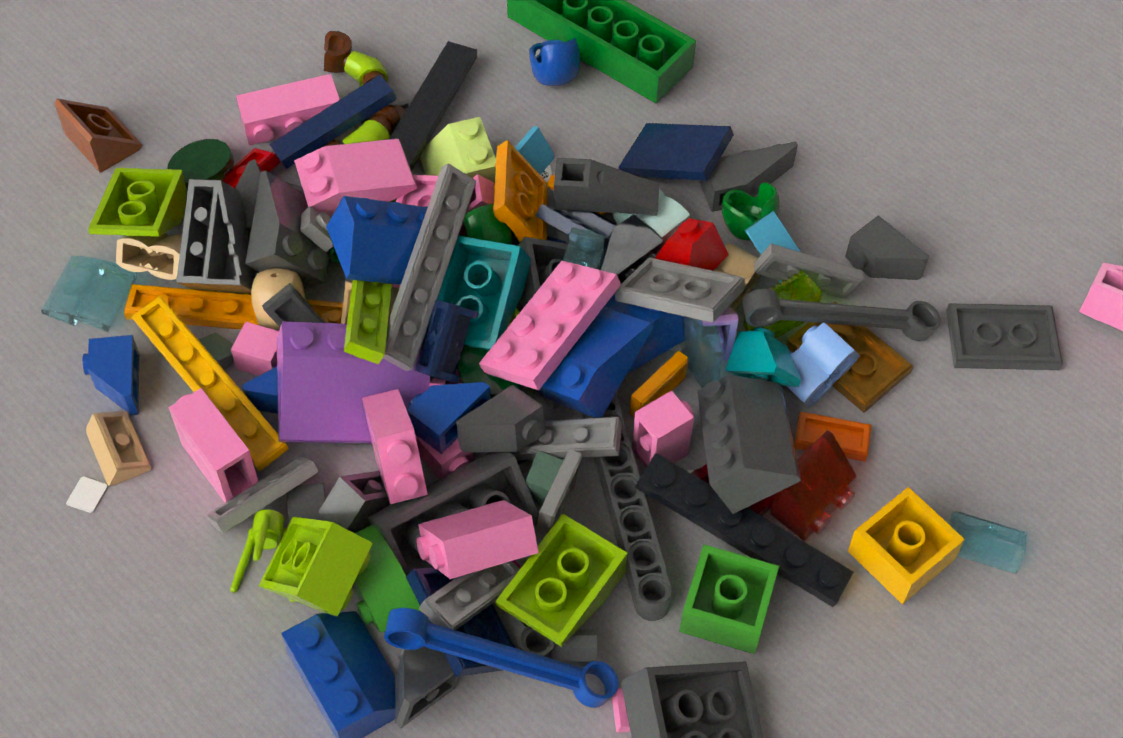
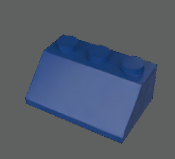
M343 196L326 227L346 279L401 285L428 206L422 207L398 202Z
M356 611L340 612L338 616L327 613L316 614L281 633L289 657L336 738H363L395 720V675Z

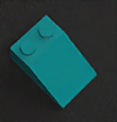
M458 236L437 300L478 312L477 319L471 318L463 346L490 350L507 329L523 294L531 263V258L521 246Z

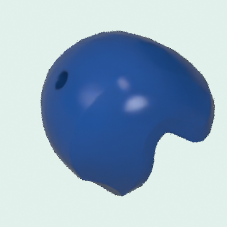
M576 38L567 42L549 40L536 43L529 49L532 73L540 84L561 86L577 77L580 69V52ZM540 49V53L535 56L536 51Z

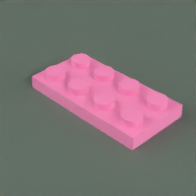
M561 261L480 361L479 364L484 373L540 390L620 287L621 283L617 274Z

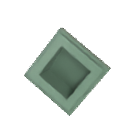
M215 332L199 339L224 371L234 362L231 352L233 343Z
M542 451L536 453L526 480L532 495L540 506L543 505L563 460Z

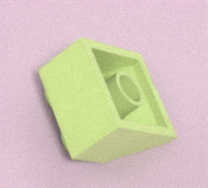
M480 117L448 124L426 145L419 157L425 175L439 176L442 166L449 163L471 178L479 174L495 183L496 157Z

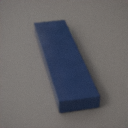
M379 75L269 145L287 169L295 164L294 160L318 150L395 101L397 97L392 88Z

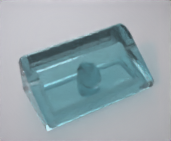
M952 511L949 525L965 539L957 556L1007 572H1018L1026 552L1027 533L962 512Z

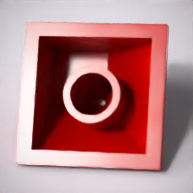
M688 218L667 240L654 259L714 271L729 253L713 222Z

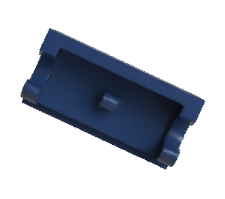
M435 300L415 371L458 383L460 376L455 375L470 320L471 318L477 319L478 312Z

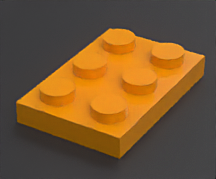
M507 140L497 146L494 215L498 221L505 223L515 233L519 242L524 237L547 240V222L536 217L541 204L547 205V182Z

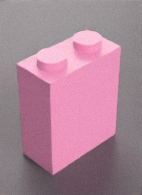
M202 388L192 394L182 396L175 404L168 407L182 446L225 503L258 482L249 449Z
M399 389L363 397L362 401L376 463L390 504L428 495L415 431Z
M505 500L418 524L421 537L416 539L421 559L427 561L434 569L439 570L449 579L539 553L532 515Z

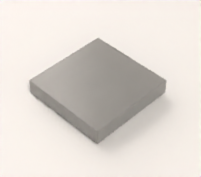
M572 449L568 450L539 511L535 529L537 546L563 514L574 491L582 454Z

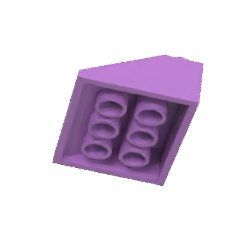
M282 321L277 336L279 442L372 444L362 398L399 389L407 409L413 397L418 394L422 395L429 388L430 376L415 371L419 354L414 368L409 371H405L383 358L378 365L344 352L347 324Z

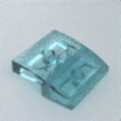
M71 256L41 309V313L72 326H75L77 321L109 332L130 292L131 285L134 284L137 278V272L128 271L116 263L101 259Z
M683 316L684 341L680 343L681 352L688 357L690 372L699 385L704 388L709 382L718 381L720 377L723 352L718 326H703L702 320Z

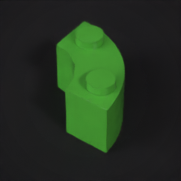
M371 525L355 533L373 544L369 551L370 561L366 569L357 575L352 587L360 602L356 603V607L362 620L366 625L372 623L382 633L386 630L388 615L391 610L396 608L421 610L406 579V574L381 533Z

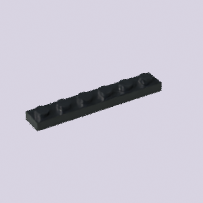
M658 453L654 454L635 486L636 489L750 558L778 565L777 574L831 607L838 603L854 571L749 508L732 514L711 485Z

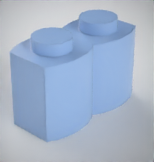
M822 323L820 326L815 325L808 329L802 337L803 343L800 348L794 353L790 351L801 382L799 387H787L809 408L827 393L834 382L842 377L860 356L826 323Z

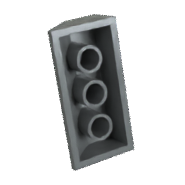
M727 375L718 381L709 382L704 388L697 391L709 483L732 514L801 481L783 388L779 383Z
M490 452L427 485L428 495L391 504L368 516L370 524L381 533L407 576L412 569L433 568L427 561L422 560L419 555L416 539L421 537L418 524L502 500L532 515L534 526L537 525L539 512L515 456L508 452Z

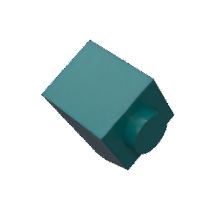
M759 327L754 328V331H738L725 371L734 376L776 382L781 386L799 387L801 382L787 345L775 339V334L772 331Z

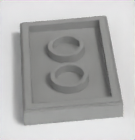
M648 258L616 290L615 301L714 323L745 290V278Z

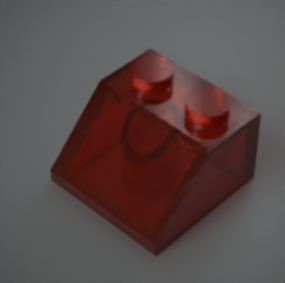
M828 430L797 459L801 481L776 493L770 510V514L803 541L813 532L820 534L832 519L830 515L837 508L844 510L855 496V492L852 490L857 475L835 436Z

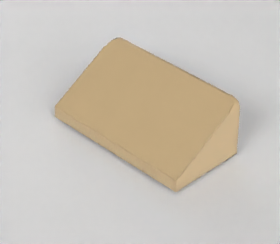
M128 412L93 413L86 427V434L107 485H117L150 471V463Z

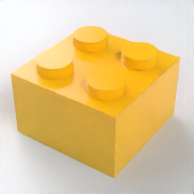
M907 487L854 531L847 551L903 605L956 559L965 539L914 491Z

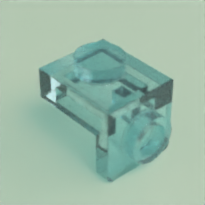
M571 228L568 247L563 261L599 269L603 257L605 236L588 229Z

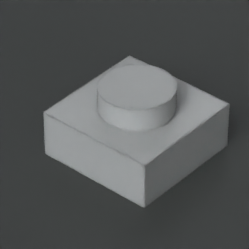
M309 206L301 214L300 231L327 252L333 247L326 227L331 218L326 213H319L312 206Z

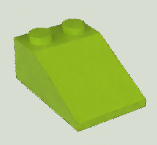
M115 168L88 227L89 234L159 237L180 224L185 214L187 200L183 170Z
M565 514L560 516L537 546L539 553L530 555L495 601L498 607L561 647L610 596L626 573L628 555L621 548Z
M292 517L258 586L323 613L338 616L340 611L344 610L351 601L353 595L351 588L357 575L366 569L370 561L369 551L373 543L334 522Z

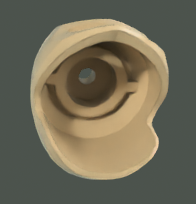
M272 268L257 273L252 283L251 300L257 322L260 326L277 331L280 330V327L264 311L262 305L289 283L305 299L304 286L297 272L283 268Z

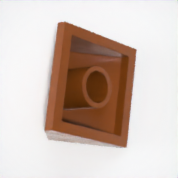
M56 99L54 105L65 135L100 173L141 149L142 144L108 107Z

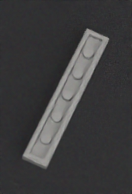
M449 163L442 166L388 320L386 348L383 359L405 371L414 368L435 300H437L477 182Z

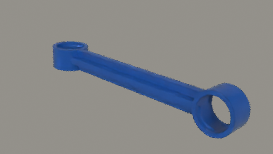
M396 608L391 610L388 615L384 639L388 644L396 648L416 650L426 647L573 690L575 697L581 704L590 708L602 706L618 689L619 682L616 672L611 666L602 661H592L584 668L429 623V618L426 614L411 608ZM586 674H593L602 681L605 687V695L596 694L588 687L585 679Z

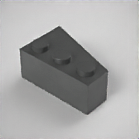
M189 179L176 283L194 290L251 293L252 283L256 276L254 269L245 264L249 239L240 192L222 180Z

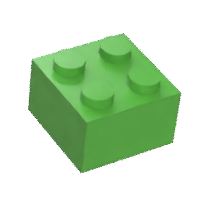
M703 544L683 609L679 632L755 654L779 566Z

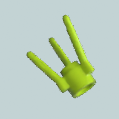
M260 510L255 513L253 527L248 530L247 542L230 587L232 593L237 592L253 548V560L259 561L263 549H274L277 543H280L286 531V528H283L285 518L280 512Z

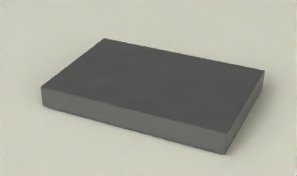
M948 304L946 313L954 368L1060 370L1063 363L1053 306Z

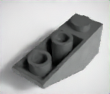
M797 142L776 144L767 148L746 150L738 154L721 157L708 180L699 181L711 212L722 210L723 197L728 191L738 189L754 197L758 194L761 183L771 184L794 166L798 147Z
M557 157L554 178L555 210L657 215L659 184L592 159Z

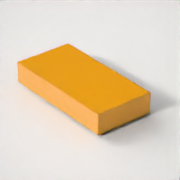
M680 351L676 352L631 395L629 414L635 418L636 411L673 391L686 378L688 357Z

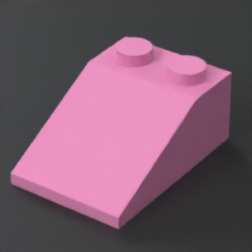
M399 139L324 146L294 160L308 207L312 206L319 213L324 212L330 218L333 216L343 196L390 202L418 189Z

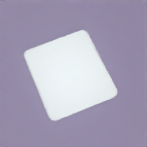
M81 477L66 505L92 513L104 494L107 484L87 477Z

